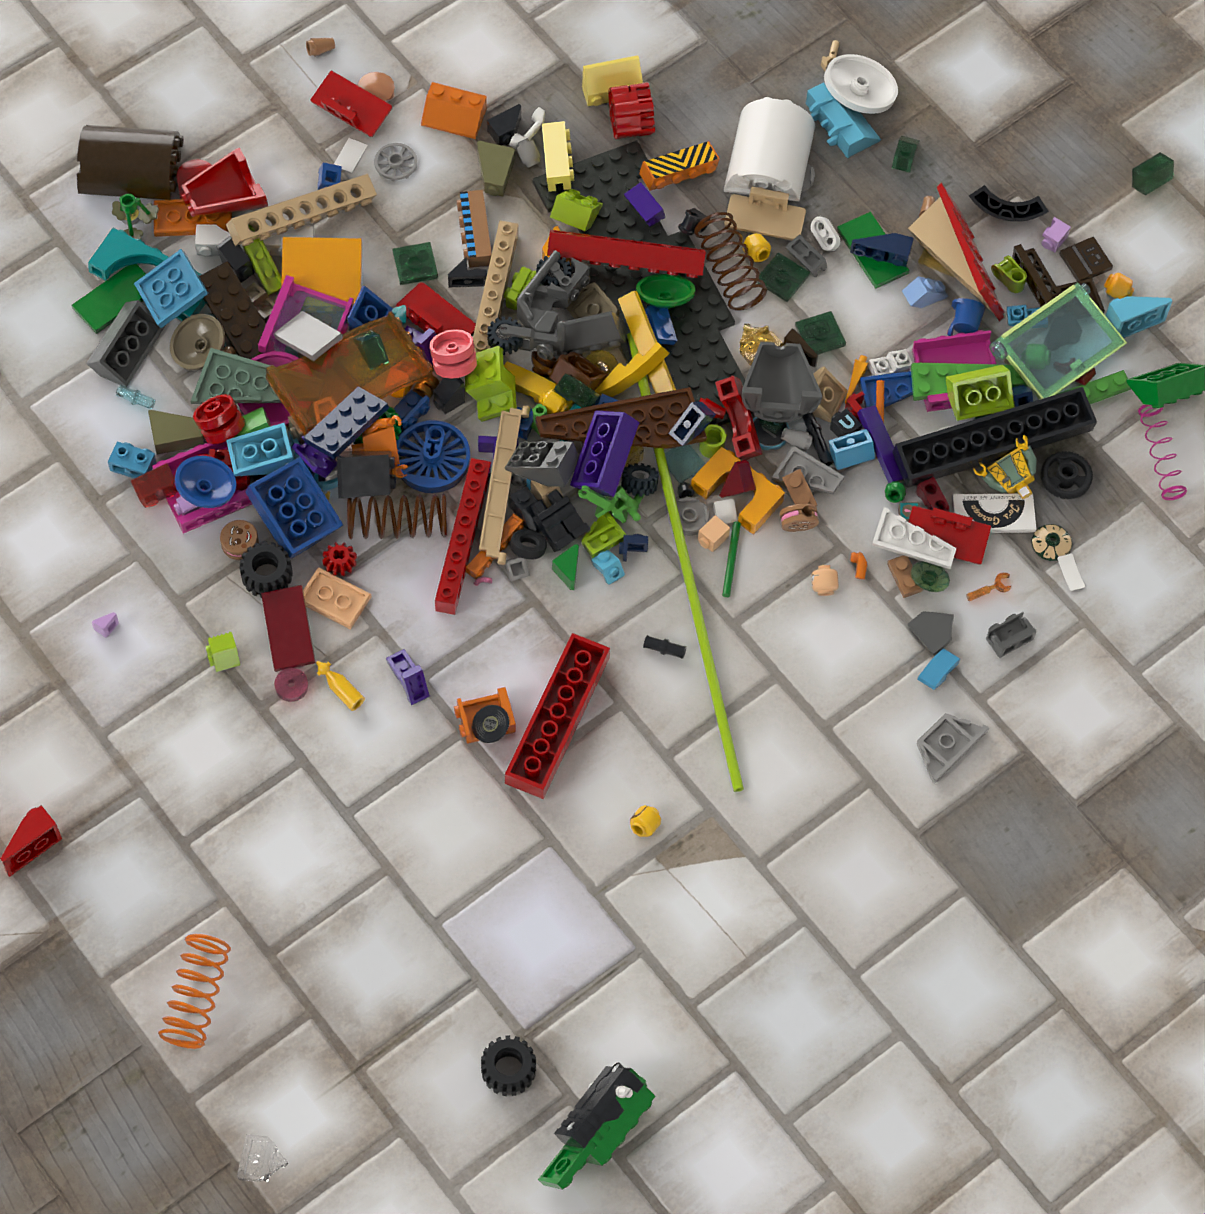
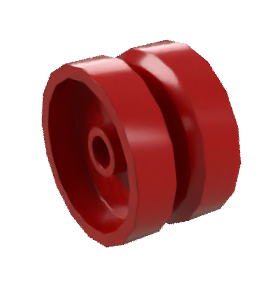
M224 394L212 397L198 406L193 413L195 423L201 429V433L207 443L220 444L235 437L245 426V419L241 412L237 410V405L230 395Z

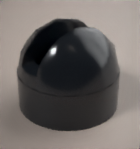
M682 482L677 487L679 498L692 497L694 495L692 485L687 482Z

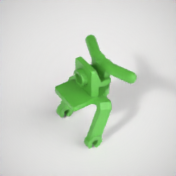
M582 486V489L579 490V497L597 505L595 511L597 518L611 510L612 515L622 523L627 521L628 512L634 521L641 519L638 507L643 497H639V494H636L632 498L625 492L622 486L617 487L614 497H604L591 490L588 486Z

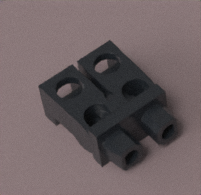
M557 489L546 495L552 504L548 508L542 500L531 505L535 514L533 520L537 523L554 552L561 550L590 530L587 523H584L576 512L567 496L563 497Z

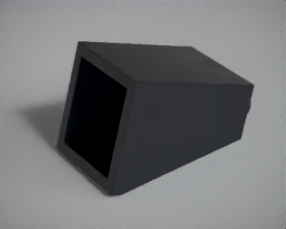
M343 451L337 457L338 498L390 495L393 489L396 488V478L392 477V469H395V457H392L391 451Z

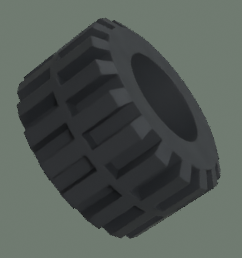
M264 541L262 545L255 543L254 548L248 547V553L244 552L242 554V559H240L239 563L242 583L246 586V590L248 592L252 591L254 596L260 594L262 598L261 593L288 588V584H291L292 581L291 576H293L291 559L288 552L284 551L281 545L277 547L276 543L271 542L270 545L267 541ZM265 564L277 567L274 573L266 576L255 572L258 567Z
M505 1035L504 1040L498 1037L495 1043L491 1041L489 1047H485L483 1056H481V1073L483 1081H486V1086L489 1089L493 1088L494 1093L502 1092V1096H507V1093H511L512 1096H516L518 1091L520 1093L525 1092V1087L529 1088L532 1085V1080L535 1079L536 1056L533 1054L532 1047H528V1042L525 1040L520 1042V1037L515 1036L514 1039H510V1035ZM514 1057L520 1061L522 1067L516 1074L503 1075L496 1069L495 1065L501 1058Z

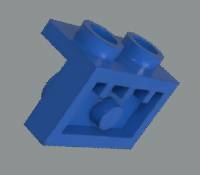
M410 390L394 407L402 422L401 432L416 424L421 415L427 414L430 409V398L427 395L423 398L413 390Z

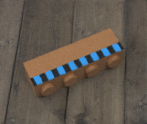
M483 190L460 192V200H457V210L462 213V216H459L460 228H464V232L461 233L462 244H466V249H463L464 258L467 257L469 268L489 266L492 253Z

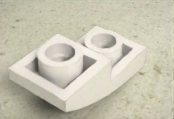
M903 349L889 352L886 357L870 359L867 362V366L871 375L876 376L908 370L911 368L912 361L907 350Z

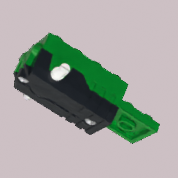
M619 1062L613 1066H606L595 1081L589 1084V1089L575 1105V1109L568 1114V1118L564 1119L561 1123V1127L557 1128L554 1132L557 1138L565 1145L542 1173L538 1181L544 1186L563 1190L572 1183L573 1176L586 1163L603 1166L609 1162L614 1150L625 1141L627 1133L638 1124L640 1116L651 1107L652 1101L656 1097L647 1088L646 1080L643 1077L639 1076L632 1068H625Z

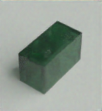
M1159 152L1132 169V187L1140 193L1147 195L1169 182L1174 177V160Z

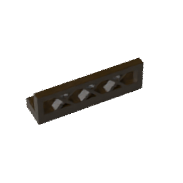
M1021 244L1014 246L1012 258L1026 272V283L1040 307L1061 294L1035 249L1024 250ZM1031 255V256L1033 257V259H1034V262H1033V263L1031 262V260H1030V258H1029L1028 256ZM1037 271H1040L1043 274L1042 277H1040ZM1045 285L1050 286V292L1048 291ZM1067 303L1055 312L1067 309Z

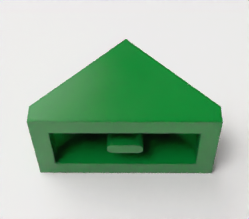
M576 544L552 560V570L570 590L575 589L579 545Z

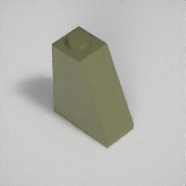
M478 140L477 155L484 191L492 196L503 197L515 162V149Z
M148 410L157 455L190 449L204 444L201 429H199L192 417Z

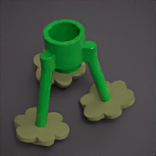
M125 194L119 197V201L112 203V215H115L120 221L127 218L128 229L123 231L132 238L141 240L143 231L132 227V214L136 212L139 206V220L149 224L152 220L157 219L159 208L151 203L144 206L140 198H135L132 194Z

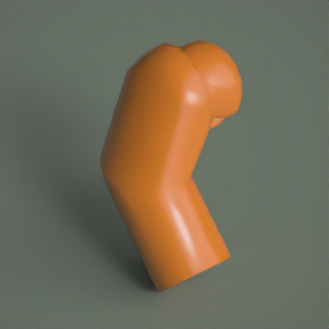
M852 552L850 561L857 563L855 578L865 580L867 561L863 553Z

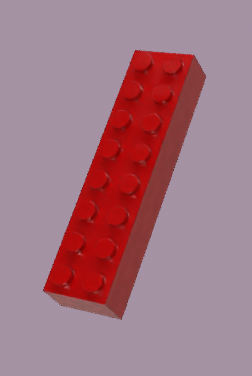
M574 633L571 634L505 772V784L544 799L609 661V647Z

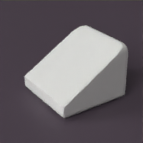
M733 498L714 502V513L725 524L738 522Z

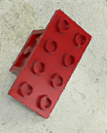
M332 70L310 99L313 104L369 137L375 135L392 110V105Z
M918 506L912 507L909 523L919 526L926 533L934 535L957 548L954 555L955 559L978 565L982 564L991 530L990 525L972 521L973 518L937 508L929 510Z

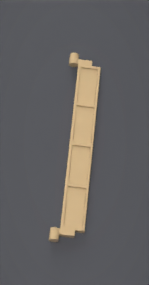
M522 406V410L510 408L509 412L501 411L479 545V550L486 551L487 557L497 558V563L500 565H505L507 557L506 553L499 552L512 476V472L505 470V466L516 450L521 417H529V406Z

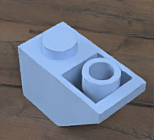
M920 276L902 290L910 306L917 308L926 307L948 297L945 291L946 288L941 281Z

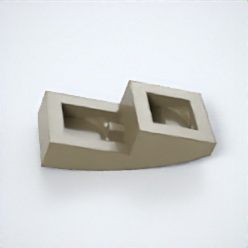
M254 282L245 291L265 323H267L275 302L268 297L265 290Z

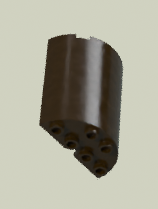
M96 125L83 126L77 153V162H80V170L77 173L78 194L118 197L132 194L135 198L171 200L172 192L175 193L176 189L174 178L177 177V162L181 161V151L179 150L180 147H183L184 137L180 136L178 131Z

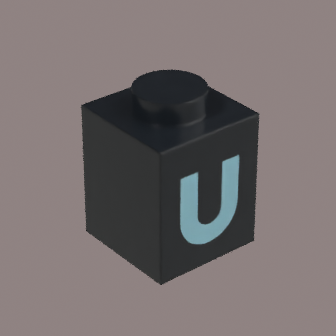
M847 408L842 412H836L831 418L830 430L837 437L861 431L862 424Z

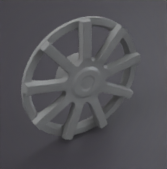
M391 143L383 146L376 153L374 165L379 175L392 181L407 179L417 168V156L409 146L401 143ZM394 146L402 147L400 153H395ZM390 147L392 154L387 155L383 150ZM408 149L412 154L403 158L402 155ZM381 155L388 160L378 161V157ZM414 158V164L404 162ZM378 165L388 166L384 170H381ZM402 166L408 167V168H411V169L406 173V172L404 171V169L402 168ZM390 169H393L392 175L386 174ZM399 169L403 175L396 176V170Z

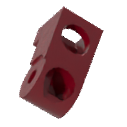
M934 477L918 484L915 493L922 499L927 509L933 510V508L950 511L949 504Z

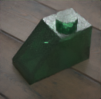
M901 136L894 154L892 168L910 173L920 140Z

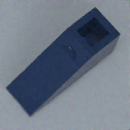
M891 233L852 240L850 253L873 258L876 261L892 263L895 266L906 267L914 238Z

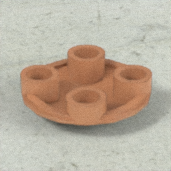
M371 72L364 75L358 82L359 87L383 101L391 100L394 97V81L385 73Z

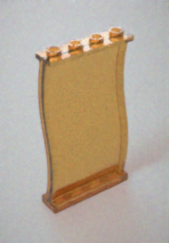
M392 311L388 312V315L370 321L342 335L343 338L314 361L304 356L278 367L271 365L266 368V380L304 436L358 386L383 399L412 384L427 380V382L431 381L433 372L431 363L425 360L420 347L414 344L411 334L404 330L399 317H395Z

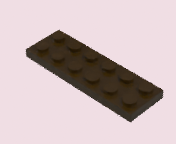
M228 261L200 275L199 278L209 293L203 299L213 316L223 326L225 335L237 355L252 359L263 354L259 352L258 344L266 323Z

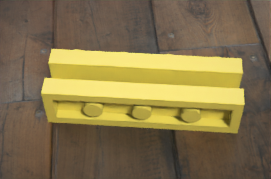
M565 121L542 124L548 192L556 191V184L563 183L564 190L571 189V181H574V171L569 169L573 167L572 156H568V154H572L571 142H567L570 140V131L565 129Z

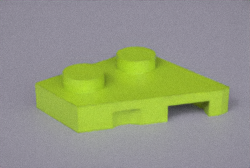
M607 512L599 517L596 522H593L590 531L582 539V545L590 556L594 558L601 552L618 545L619 542H623L626 533L611 514Z

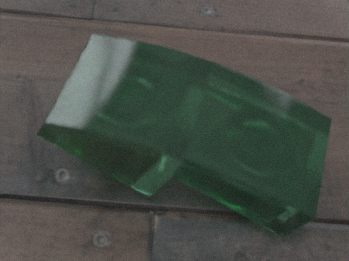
M566 373L553 389L567 401L572 400L581 408L593 406L600 396L593 389Z

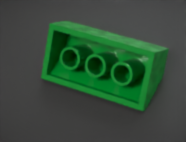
M1178 362L1126 379V382L1143 404L1152 405V408H1162L1164 404L1177 403L1178 399H1189L1190 395L1203 394V391H1205V365Z

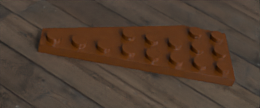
M688 387L537 416L535 422L540 438L585 442L595 411L625 412L639 422L632 446L670 449L682 446L669 432L691 402H695L691 388ZM705 430L686 445L705 442L707 439Z

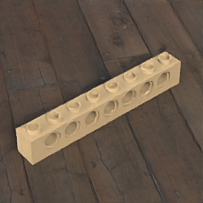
M365 174L232 218L226 226L235 246L240 244L247 246L252 244L255 239L259 238L262 241L271 237L270 234L277 233V235L287 232L288 228L291 227L298 229L304 226L305 222L311 221V223L320 221L323 216L327 215L330 218L339 214L338 211L344 210L348 212L355 209V206L359 204L366 206L372 203V199L377 193L369 175ZM350 191L356 194V198L351 195ZM334 197L338 198L340 203H337ZM317 202L322 205L323 209L317 206ZM300 208L305 210L306 215L301 213ZM283 214H286L289 220H286L283 217ZM265 219L269 220L272 223V226H269L266 223ZM248 225H251L254 228L255 232H252L248 228Z
M499 220L473 335L475 352L490 348L487 340L488 326H490L492 321L495 323L496 318L500 320L505 299L504 293L508 286L519 236L518 223Z

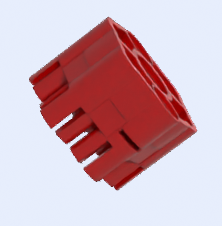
M648 82L631 84L629 86H615L608 89L609 113L615 139L655 133V127H653L655 125L654 111H652L654 110L650 89H648L650 87Z

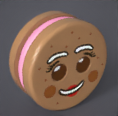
M796 504L780 511L782 529L788 532H797L816 527L819 524L817 507L812 504Z
M245 520L229 522L220 533L223 552L234 560L242 559V554L244 552L248 553V547L254 548V544L259 543L256 528Z

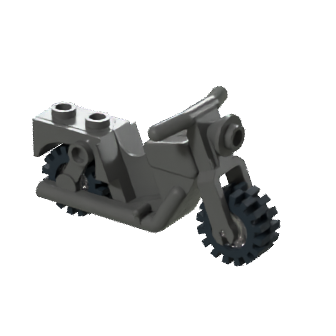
M554 251L549 258L545 256L544 261L541 259L536 266L535 276L517 298V317L524 327L520 323L518 324L516 319L512 322V317H508V320H505V316L502 317V320L496 318L495 323L492 321L490 326H488L487 340L490 348L500 346L503 349V355H505V352L511 355L512 350L516 353L518 349L531 351L536 348L538 356L544 360H551L554 357V351L557 352L559 357L565 354L564 338L566 324L564 321L558 323V313L552 311V307L566 309L572 301L578 298L582 288L586 287L590 282L589 266L572 258L570 266V262H566V258L560 259L558 251ZM556 323H558L557 336L554 335L556 330Z

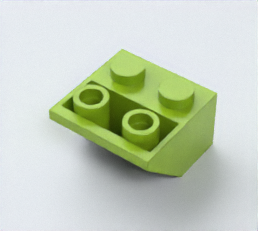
M569 189L556 196L550 218L587 231L591 228L603 203L597 202L598 199L595 197H585L580 195L579 191Z

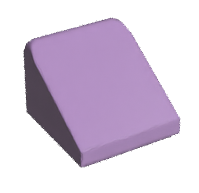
M114 612L92 621L94 630L105 638L119 624L117 614Z

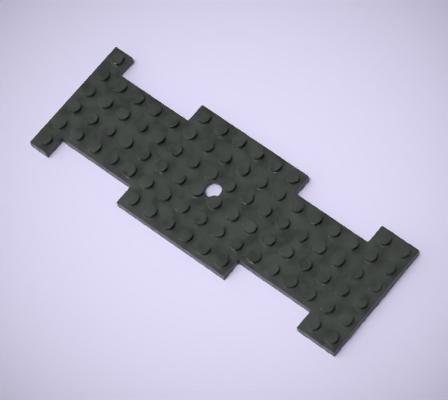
M637 140L573 163V167L569 168L574 171V181H571V189L579 191L582 196L595 197L598 199L597 202L603 203L591 228L587 231L578 229L581 234L695 248L689 235L682 231L668 236L660 221L649 227L636 209L624 197L626 192L639 184L638 179L642 178L639 174L642 163L648 160ZM546 174L533 178V184L548 212H551L556 196L566 191L563 188V183L556 184V191L548 192ZM601 263V265L591 264L589 265V284L597 283L621 311L619 317L624 322L627 343L621 344L618 348L628 364L632 360L627 334L631 332L618 299L632 291H636L637 283L643 278L667 274V271L659 270V273L648 272L647 268L630 270L628 266L621 265L620 268L609 267V263ZM704 264L703 276L698 275V278L687 277L686 273H679L677 275L688 279L694 284L695 295L684 305L668 308L678 341L674 345H660L670 353L664 360L676 390L690 387L695 402H699L700 397L704 399L707 397L721 407H724L720 401L715 382L735 376L741 379L744 386L745 378L719 332L734 326L735 320ZM641 300L644 309H645L647 306H652V305H650V304L645 303L643 300ZM727 410L722 420L713 418L709 425L721 426L731 422Z

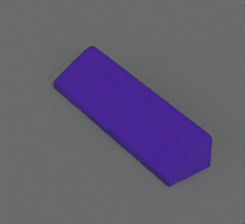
M876 405L860 409L857 414L864 429H867L873 440L874 452L888 483L902 481L903 478L893 455L894 445Z

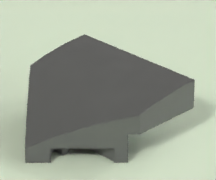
M923 611L907 625L927 648L936 655L952 641L954 615Z

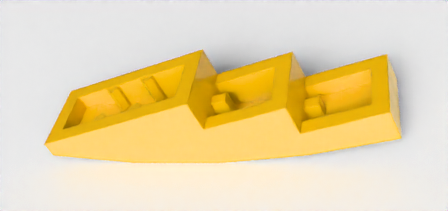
M656 342L644 356L638 352L626 366L619 363L594 393L598 397L601 394L614 397L622 393L655 369L670 353Z
M508 361L504 364V367L515 376L516 391L533 397L534 402L539 403L538 400L543 392L547 393L550 389H555L567 397L569 406L566 411L570 410L576 402V399L571 397L567 390L559 388L548 379Z

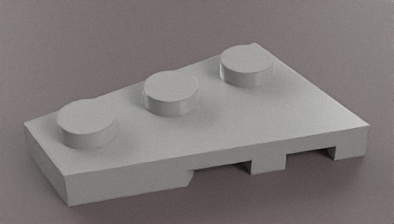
M795 446L791 448L772 476V480L784 483L782 477L801 469L810 489L834 494L844 480V475Z

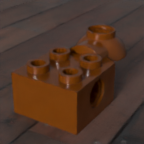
M537 351L531 353L532 371L542 377L550 376V379L555 381L556 386L567 390L571 397L576 400L597 396L594 391L608 376L607 373L576 352L562 354L558 359L554 356L551 360L540 358Z

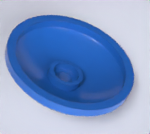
M194 456L183 461L177 468L175 486L179 494L189 503L203 508H215L226 504L233 497L236 489V478L232 470L224 462L209 456Z

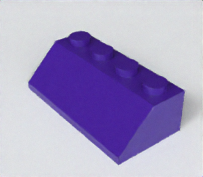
M595 411L570 486L582 489V486H588L591 490L602 496L614 497L639 422L625 412Z

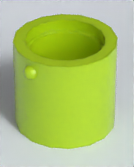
M712 424L708 425L705 429L706 441L699 443L701 454L707 458H711L721 447L725 449L727 437L722 427Z

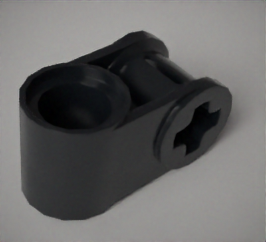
M696 208L686 210L683 222L678 225V229L687 235H693L697 224L707 217ZM708 225L703 227L699 231V233H702L708 227Z

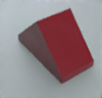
M749 461L734 462L719 494L721 498L756 490Z

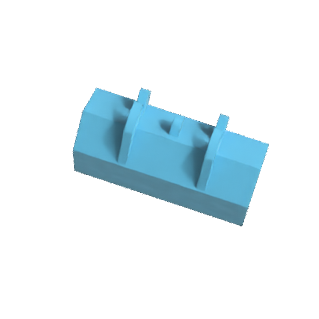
M824 82L807 91L806 105L809 107V111L812 112L810 115L814 121L818 120L820 125L828 132V136L831 138L827 140V143L830 146L837 145L847 158L881 141L863 115L838 102L830 94Z

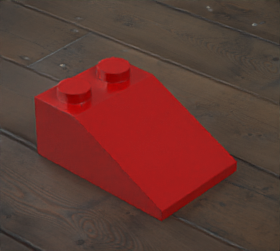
M42 805L32 808L23 817L0 858L9 877L62 840L57 824Z

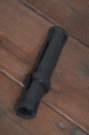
M813 412L802 415L807 428L806 432L812 436V442L820 461L827 466L832 465L834 461L821 433L822 428L817 423Z

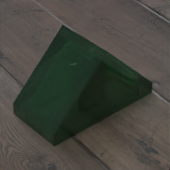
M370 330L353 337L370 370L389 363L380 334Z

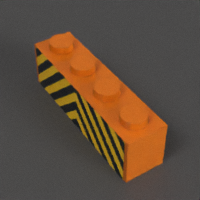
M708 141L646 160L642 163L639 174L648 189L652 191L662 189L670 184H678L689 178L694 179L705 173H712L716 170L720 158Z

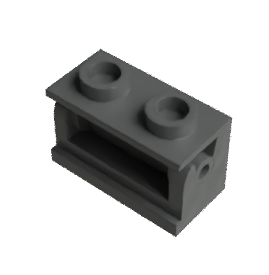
M1024 612L1017 615L1012 614L1006 618L1005 622L1001 624L995 623L988 629L986 640L999 658L1034 640L1036 629L1033 628L1026 617H1023Z

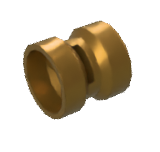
M425 372L421 375L420 382L414 386L413 391L423 398L426 395L431 398L433 395L432 391L440 382L435 376Z

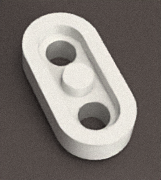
M819 216L814 218L811 223V231L818 243L826 251H835L840 245V237L833 225L825 217Z

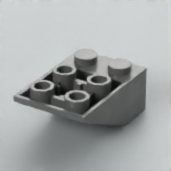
M524 441L519 443L506 464L505 470L547 487H565L575 471L579 455L573 442Z

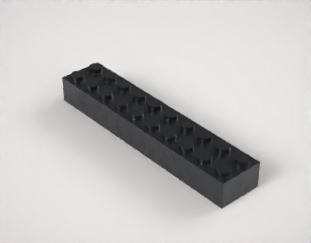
M1079 387L896 443L893 455L905 486L909 488L933 477L938 479L980 466L979 462L987 464L1000 460L1018 448L1016 446V438L1020 444L1025 443L1023 435L1028 438L1027 446L1035 449L1093 431L1097 420L1084 388Z

